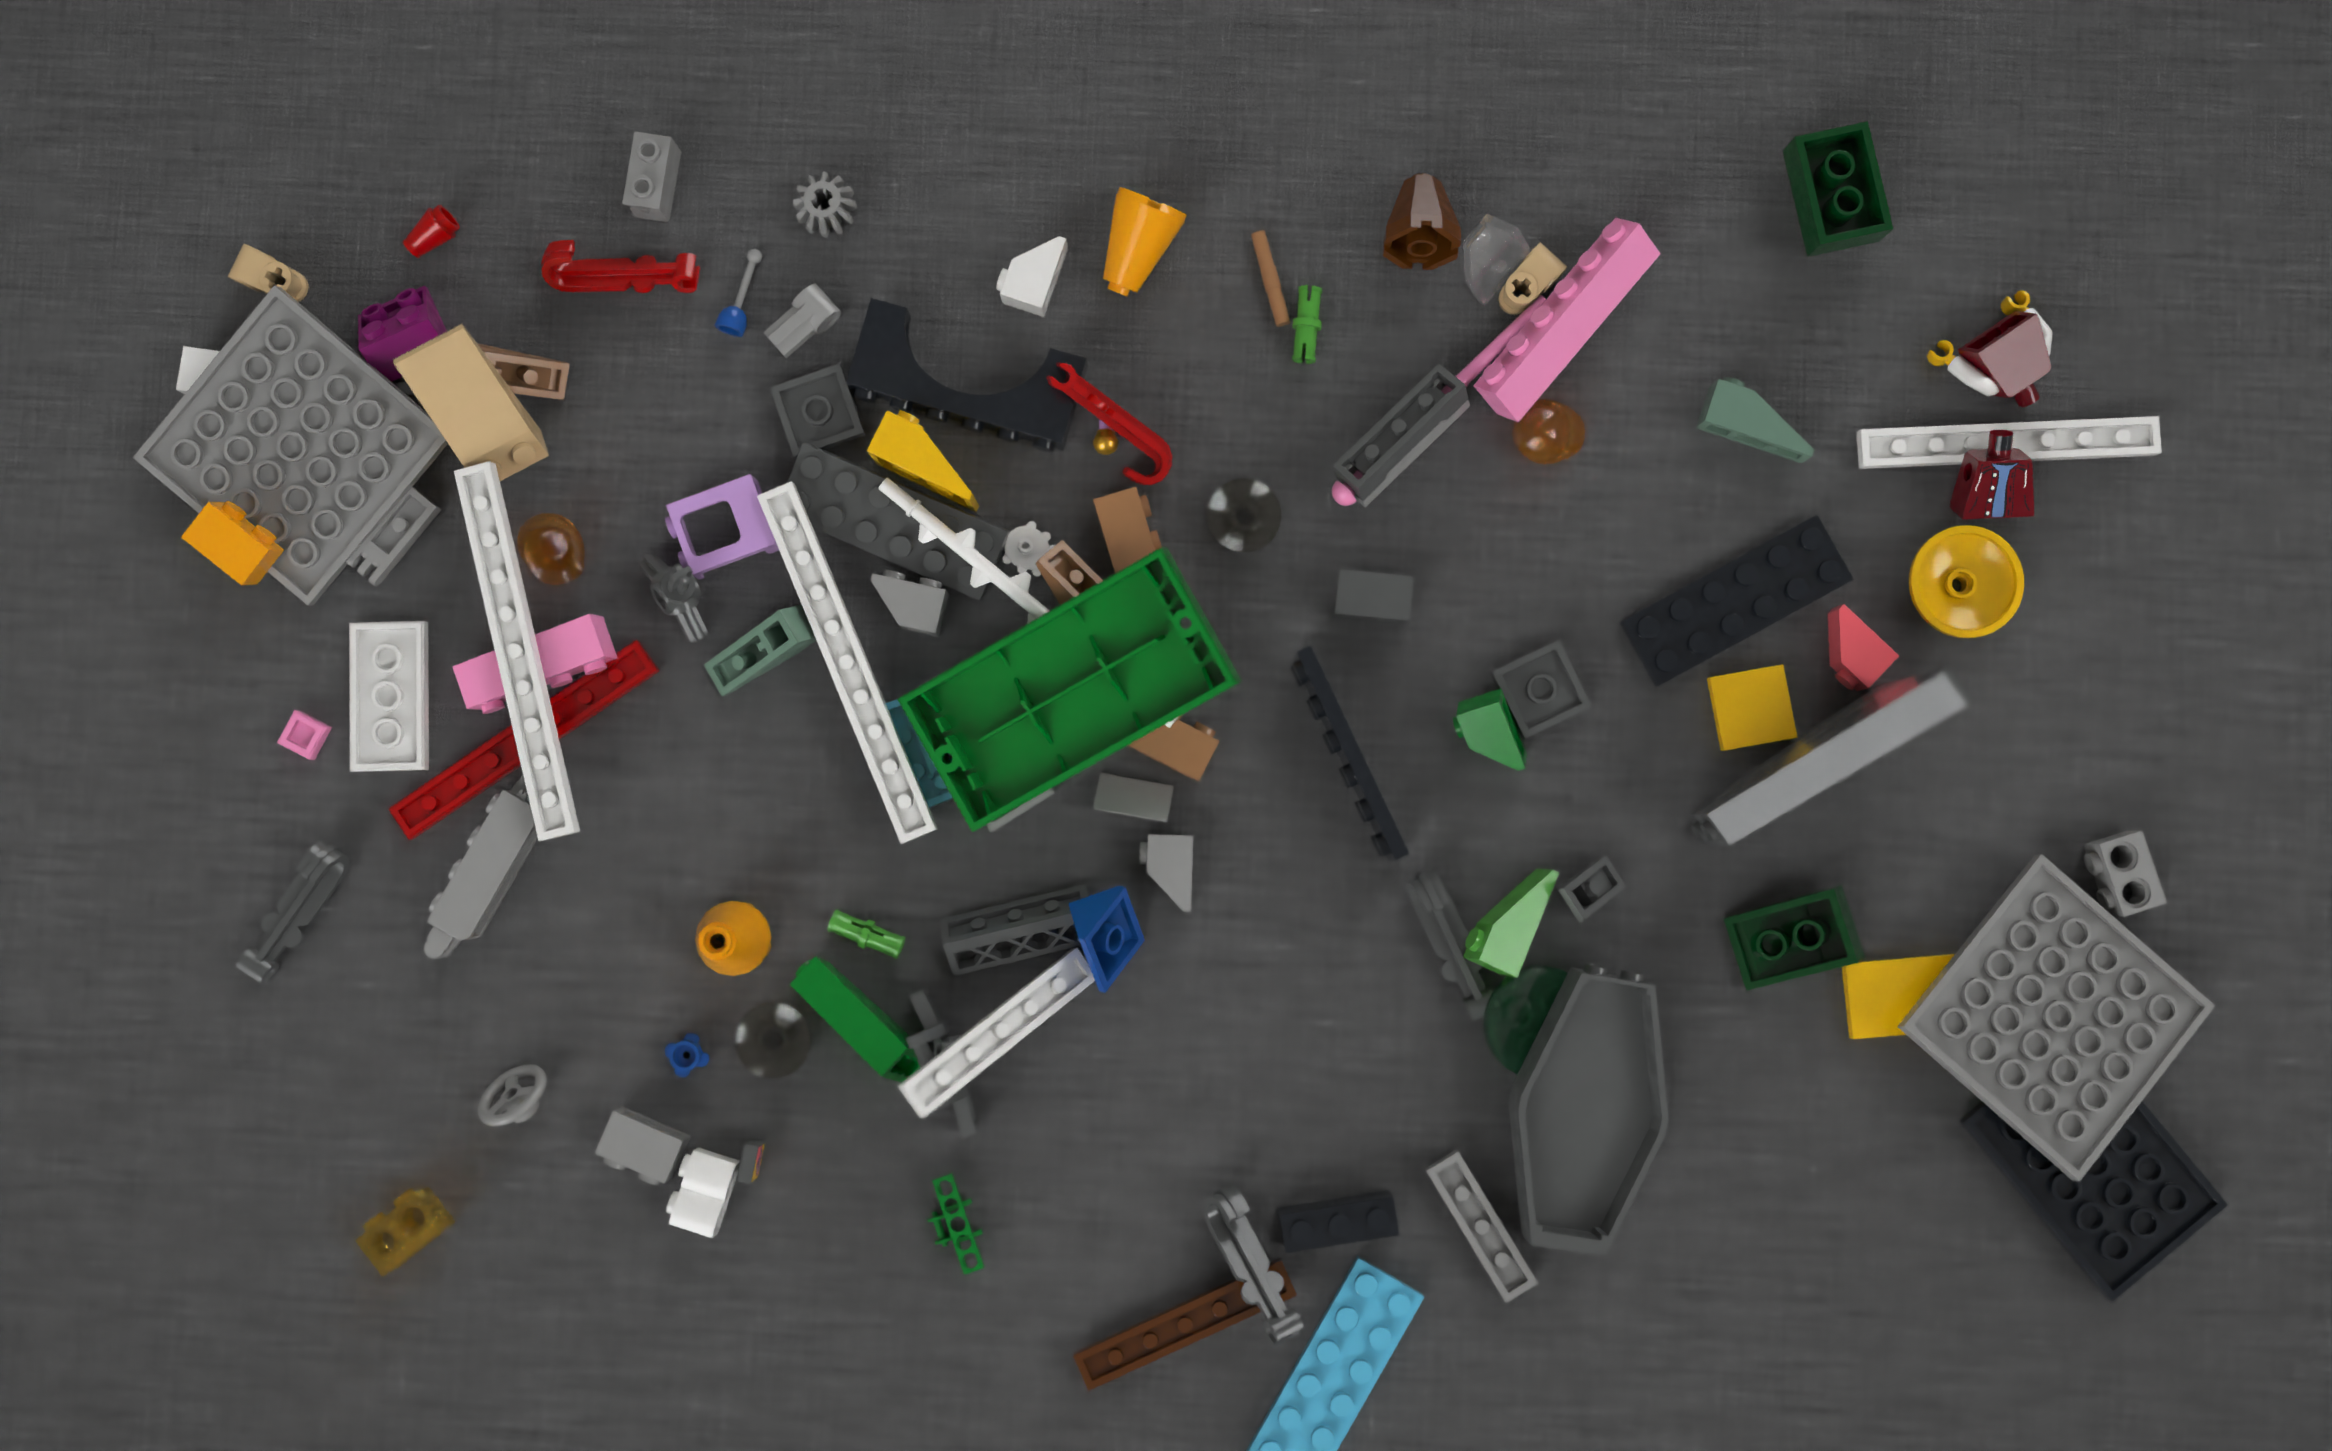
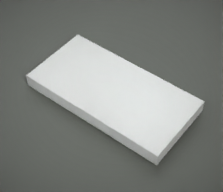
M428 622L349 623L350 772L429 770Z

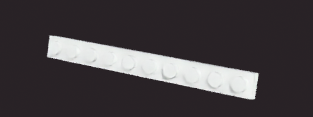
M488 461L455 470L454 475L538 841L580 832L496 463Z
M791 481L757 495L900 843L904 844L937 830L938 828L795 483Z

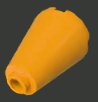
M1119 187L1115 197L1103 279L1109 281L1107 289L1128 297L1130 290L1137 293L1184 225L1187 215L1164 203L1160 204L1147 196Z

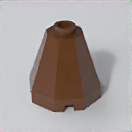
M1418 173L1404 180L1386 225L1383 240V256L1402 269H1413V263H1422V270H1434L1456 260L1459 253L1458 247L1461 245V227L1441 181L1427 173Z

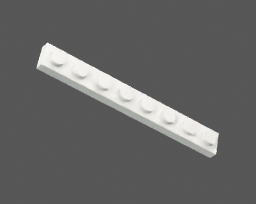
M2159 416L1861 429L1856 432L1859 469L1962 464L1964 454L1968 450L1987 449L1989 432L1998 429L2013 432L2012 448L2020 449L2032 461L2155 456L2162 453Z

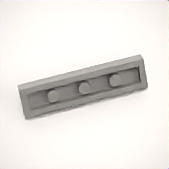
M1456 1149L1425 1168V1171L1505 1303L1537 1285L1536 1278L1459 1151Z

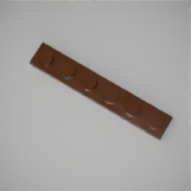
M1278 1258L1270 1262L1268 1271H1276L1284 1280V1286L1279 1293L1283 1302L1297 1296L1282 1259ZM1233 1279L1073 1352V1358L1088 1391L1254 1316L1261 1311L1257 1304L1250 1305L1243 1301L1240 1291L1244 1282Z

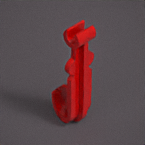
M559 240L548 244L541 260L542 277L545 282L552 288L564 292L626 291L633 286L636 292L647 293L655 285L672 284L673 288L679 292L693 293L697 290L700 266H695L697 256L691 253L677 255L675 262L657 263L655 257L651 255H643L635 263L629 258L572 260L575 253L574 240Z
M1057 362L1056 366L1066 373V379L1060 383L1053 376H1047L1048 384L1064 392L1154 461L1155 466L1151 474L1143 475L1129 467H1124L1122 470L1123 475L1140 485H1153L1161 482L1168 475L1172 467L1173 456L1169 445L1164 439L1083 379L1071 365Z

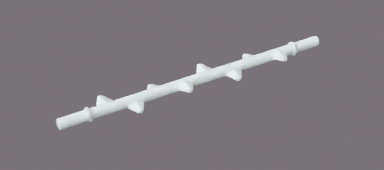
M886 478L880 484L878 489L906 511L908 517L912 516L920 523L918 537L920 542L924 544L939 538L973 566L970 585L974 588L992 582L1028 612L1027 624L1050 611L1029 594L1031 575L1028 572L1009 577L974 549L976 536L974 529L969 528L955 533L923 507L919 499L915 500L891 479ZM1178 717L1165 725L1170 728Z

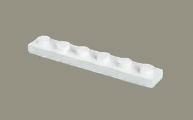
M1076 947L1068 951L898 1086L920 1118L929 1115L1095 981L1088 962Z

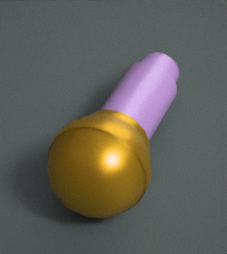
M1099 419V430L1093 439V445L1099 454L1110 455L1117 450L1119 441L1115 431Z

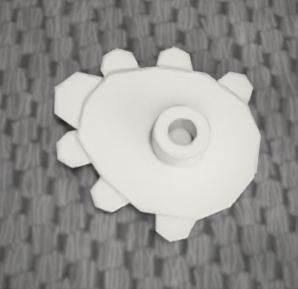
M1029 521L1027 525L1016 527L1009 533L1004 545L1005 555L1002 559L1006 564L1012 562L1017 566V572L1020 574L1029 569L1037 577L1041 575L1036 566L1037 560L1055 545H1049L1048 543L1051 539L1050 533L1047 531L1041 533L1040 530L1036 529L1037 524L1034 521Z

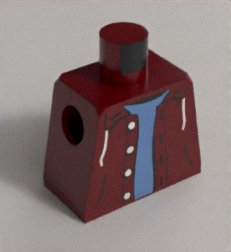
M2000 429L1991 430L1989 432L1987 449L1968 450L1964 454L1950 501V508L1962 520L2034 517L2032 460L2020 449L2012 448L2013 432Z

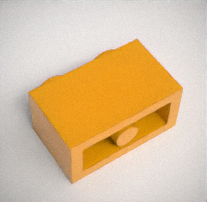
M230 501L208 502L181 538L241 586L258 585L284 549L274 542L277 538L272 532L260 525L254 526L245 519L246 512Z

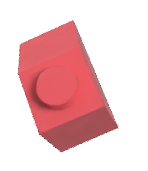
M1845 604L1834 607L1828 612L1829 663L1837 672L1835 674L1836 679L1850 690L1860 691L1870 688L1899 655Z

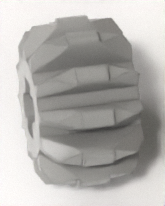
M824 171L820 176V181L817 182L812 175H808L807 181L810 186L807 188L803 185H797L796 190L801 197L793 199L794 208L799 210L796 214L798 222L806 223V229L811 234L819 229L822 237L827 238L830 228H834L837 234H841L843 230L840 223L852 224L853 218L848 212L857 210L856 202L851 199L854 195L851 186L843 187L844 181L840 176H836L830 181L828 173ZM823 200H827L830 205L825 210L822 209L820 204Z

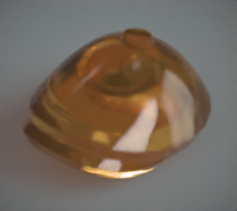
M1540 399L1534 403L1519 422L1514 421L1512 436L1517 449L1523 456L1535 463L1554 464L1574 456L1582 448L1585 441V426L1581 417L1568 406L1553 400Z
M542 513L531 517L521 526L516 538L517 550L523 562L539 580L551 585H561L569 583L582 575L585 568L584 542L580 532L569 519L555 513Z

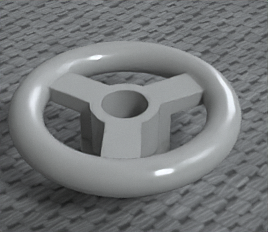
M525 1064L512 1068L500 1075L489 1085L479 1101L478 1115L480 1120L489 1126H503L512 1122H524L531 1118L538 1110L539 1100L546 1088L547 1077L544 1070L537 1065ZM533 1076L535 1084L534 1086L521 1087L518 1084V1078ZM505 1086L501 1099L490 1108L496 1094Z

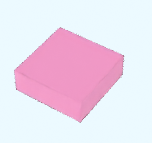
M294 710L277 743L309 760H315L332 727L300 710Z

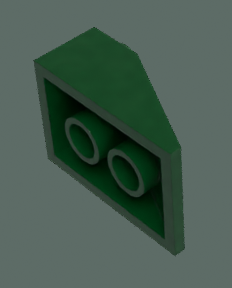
M1842 885L1723 918L1746 991L1855 964L1865 958Z

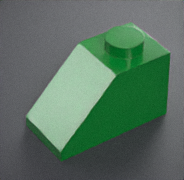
M1500 688L1460 701L1456 716L1453 717V724L1458 737H1465L1469 749L1517 771L1525 769L1527 753L1502 689Z

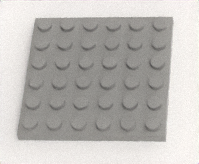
M274 285L133 458L196 512L200 513L208 502L230 501L246 512L247 515L244 518L254 526L260 525L272 532L277 538L274 542L282 547L284 551L268 570V573L307 606L314 605L348 565L347 561L407 494L448 443L424 409L376 368L367 363L361 355L285 290Z
M2038 854L2032 857L1897 1027L2073 1181H2080L2210 1014L2215 1005L2044 855Z

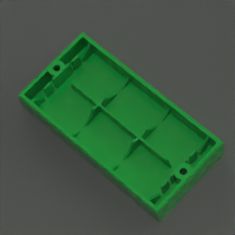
M1160 547L897 700L970 830L974 832L1233 687L1242 680L1168 548ZM1185 617L1191 620V626L1188 629L1184 628L1181 624L1182 619ZM948 753L953 757L952 762L948 758Z

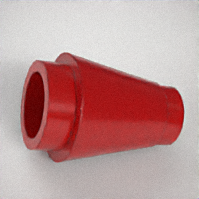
M437 205L434 209H427L407 235V238L403 240V244L413 256L420 258L423 254L455 238V232L460 228V225L446 208Z

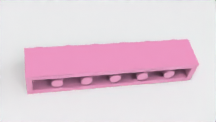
M1615 218L1609 223L1588 251L1580 256L1577 264L1566 277L1557 283L1550 296L1532 313L1528 322L1517 335L1509 340L1506 348L1495 361L1486 367L1483 375L1473 386L1496 414L1519 422L1661 254L1639 223Z

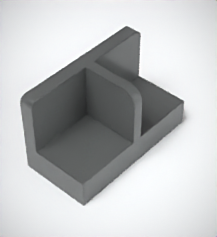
M1341 569L1338 572L1336 600L1333 603L1332 618L1406 625L1410 621L1414 578L1408 575Z

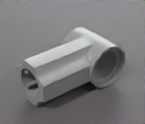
M811 284L795 297L792 302V308L763 333L785 358H788L815 333L821 334L832 327L840 318L841 311L817 284Z

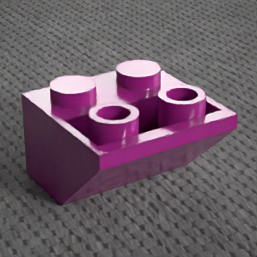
M426 285L416 290L414 288L406 289L400 292L395 299L382 305L379 303L372 304L358 315L359 351L367 363L376 368L391 382L403 377L394 365L393 359L447 332Z

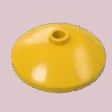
M1955 526L1933 535L1917 551L1910 567L1909 590L1916 610L1931 627L1952 637L1976 638L2000 629L2016 613L2024 593V573L2016 552L2001 536L1978 526ZM1954 579L1961 582L1962 588L1959 592L1952 586Z

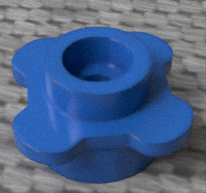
M687 1033L683 1040L678 1043H669L665 1048V1055L669 1058L671 1065L675 1068V1074L679 1077H687L691 1070L696 1067H705L709 1062V1054L703 1052L699 1045L700 1038L695 1033ZM686 1051L690 1053V1058L688 1059L684 1057Z

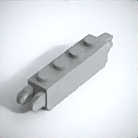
M523 775L511 790H502L500 794H495L486 808L488 816L483 825L476 827L467 841V845L470 847L464 858L458 859L450 869L448 878L451 880L445 891L439 892L431 902L429 911L432 913L427 923L432 925L433 928L426 938L427 942H424L425 946H423V951L425 955H428V958H448V956H452L451 954L454 953V949H457L461 940H470L483 935L536 843L538 837Z

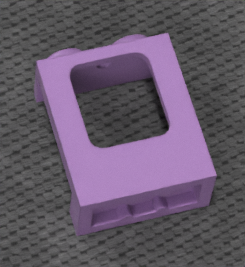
M749 474L666 505L670 515L665 517L667 528L673 539L678 537L682 551L678 552L682 568L689 566L692 569V575L697 579L705 578L703 575L705 572L759 552L766 551L770 554L779 550L757 498V495L762 494L758 480L754 476ZM719 502H728L740 531L739 541L697 556L683 517Z

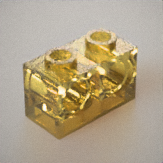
M429 1186L417 1192L413 1188L407 1190L393 1201L396 1207L386 1216L381 1212L362 1226L366 1232L357 1238L355 1242L382 1277L397 1270L456 1223ZM415 1207L424 1213L425 1221L423 1225L416 1223L413 1219V1209ZM384 1232H388L393 1236V1249L388 1248L384 1244Z

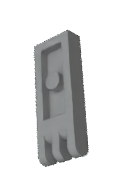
M412 487L352 554L347 564L354 568L365 558L357 572L366 577L376 567L377 569L370 576L369 582L374 586H378L442 509L415 487Z

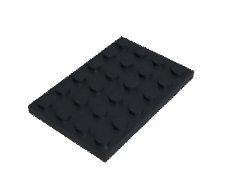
M1981 1101L1959 1120L2105 1299L2114 1302L2228 1206L2227 1202L2143 1102L2138 1105L2080 1181L2071 1180L1984 1102Z

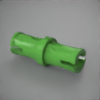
M1302 285L1298 287L1297 318L1293 319L1292 328L1296 330L1292 361L1302 363L1303 351L1306 348V364H1313L1316 362L1317 332L1321 331L1322 321L1318 319L1322 288L1312 285L1311 299L1308 301V285Z
M838 909L834 911L827 927V932L856 942L859 948L865 949L868 947L896 960L903 949L906 939L904 936L876 926V922L868 919L866 922Z

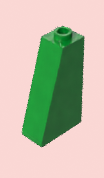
M815 956L798 968L796 971L797 977L790 985L881 1077L902 1083L920 1069L914 1049L909 1048L906 1040L910 1035L829 961Z

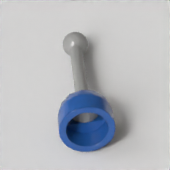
M751 249L747 253L749 262L734 306L722 309L717 317L715 327L728 335L743 337L745 333L747 318L741 306L755 265L762 259V254L757 249Z

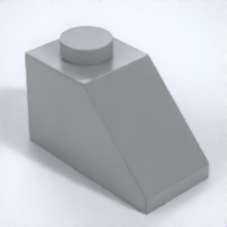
M1148 834V842H1140V864L1147 865V873L1183 912H1191L1193 836Z

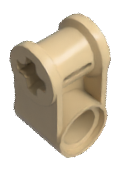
M1540 242L1525 257L1512 275L1509 276L1499 293L1498 301L1500 307L1508 314H1521L1543 292L1548 291L1568 267ZM1518 290L1522 291L1523 294L1518 298L1513 294Z
M244 243L228 274L230 279L266 294L274 285L279 286L297 302L305 298L309 289L308 281L301 273Z

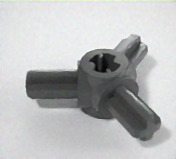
M649 553L644 555V560L639 563V567L652 581L650 588L658 606L665 614L676 616L686 639L690 643L704 639L708 631L696 608V605L700 602L701 590L695 577L692 575V569L689 566L682 568L679 563L668 567L658 555L652 556Z

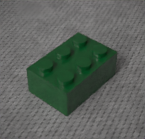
M1868 121L1795 136L1782 151L1807 257L1876 243L1894 229Z

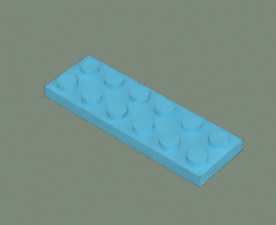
M1357 1255L1246 1451H1337L1422 1303L1424 1295Z

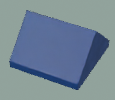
M1120 885L1068 903L1077 936L1099 991L1106 993L1145 941L1126 887Z

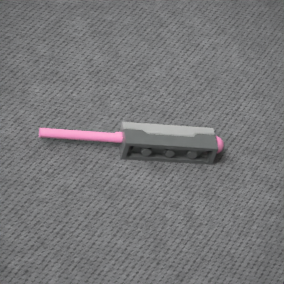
M1539 296L1456 376L1438 363L1332 466L1337 481L1332 486L1333 499L1343 506H1349L1358 501L1363 507H1366L1470 407L1466 389L1469 383L1506 348L1509 340L1517 335L1528 322L1532 313L1544 303L1546 298Z

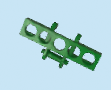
M953 1172L939 1178H934L932 1183L942 1213L937 1214V1211L931 1212L932 1217L926 1220L927 1222L934 1223L939 1238L934 1242L935 1245L942 1244L945 1247L948 1245V1241H953L964 1275L983 1269L985 1265L975 1237L983 1234L982 1228H979L972 1232L964 1209L965 1206L973 1203L972 1199L967 1198L962 1201ZM945 1180L949 1181L952 1187V1192L948 1195L943 1194L940 1182ZM948 1199H955L957 1201L949 1205L946 1203ZM955 1217L963 1218L965 1228L961 1231L954 1230L951 1227V1220ZM943 1218H945L950 1233L947 1236L941 1222ZM970 1239L971 1246L968 1249H962L960 1243ZM972 1253L975 1255L977 1260L976 1266L968 1267L965 1258L966 1254Z

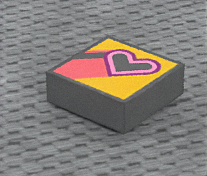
M752 1139L743 1145L737 1174L738 1182L752 1184L758 1179L766 1141Z

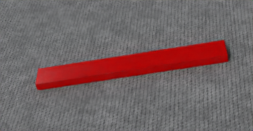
M636 639L617 652V659L606 663L607 669L598 673L583 675L550 698L559 740L660 672L639 640ZM512 725L388 808L408 840L415 839L521 766Z

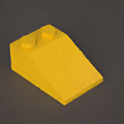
M887 410L867 449L875 463L965 508L977 512L979 504L973 493L926 434L924 427L919 424L920 420L902 410H899L897 415Z

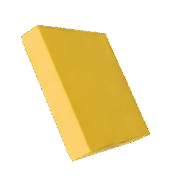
M1783 664L1707 678L1721 751L1798 738Z

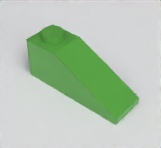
M1535 869L1481 918L1475 928L1469 932L1465 942L1467 949L1463 958L1497 974L1518 978L1559 872L1552 869Z

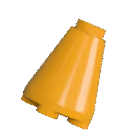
M728 901L715 905L704 914L697 926L695 942L698 955L707 967L718 974L736 976L751 972L763 962L771 951V932L766 918L752 904ZM720 934L723 935L725 939L724 945H722L720 941L716 940V938H718Z

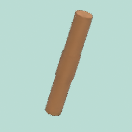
M1257 231L1251 234V238L1260 266L1264 287L1269 298L1276 327L1285 326L1290 323L1277 269L1274 265L1265 231Z

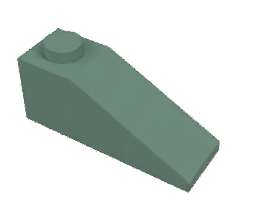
M1725 377L1723 380H1716L1709 387L1696 426L1697 429L1799 463H1803L1812 457L1814 449L1755 390L1744 387V382L1735 378Z
M802 604L778 610L704 664L722 697L792 658L817 641Z

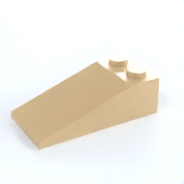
M463 324L393 359L394 365L464 468L488 461L496 463L499 481H502L549 456L541 429Z

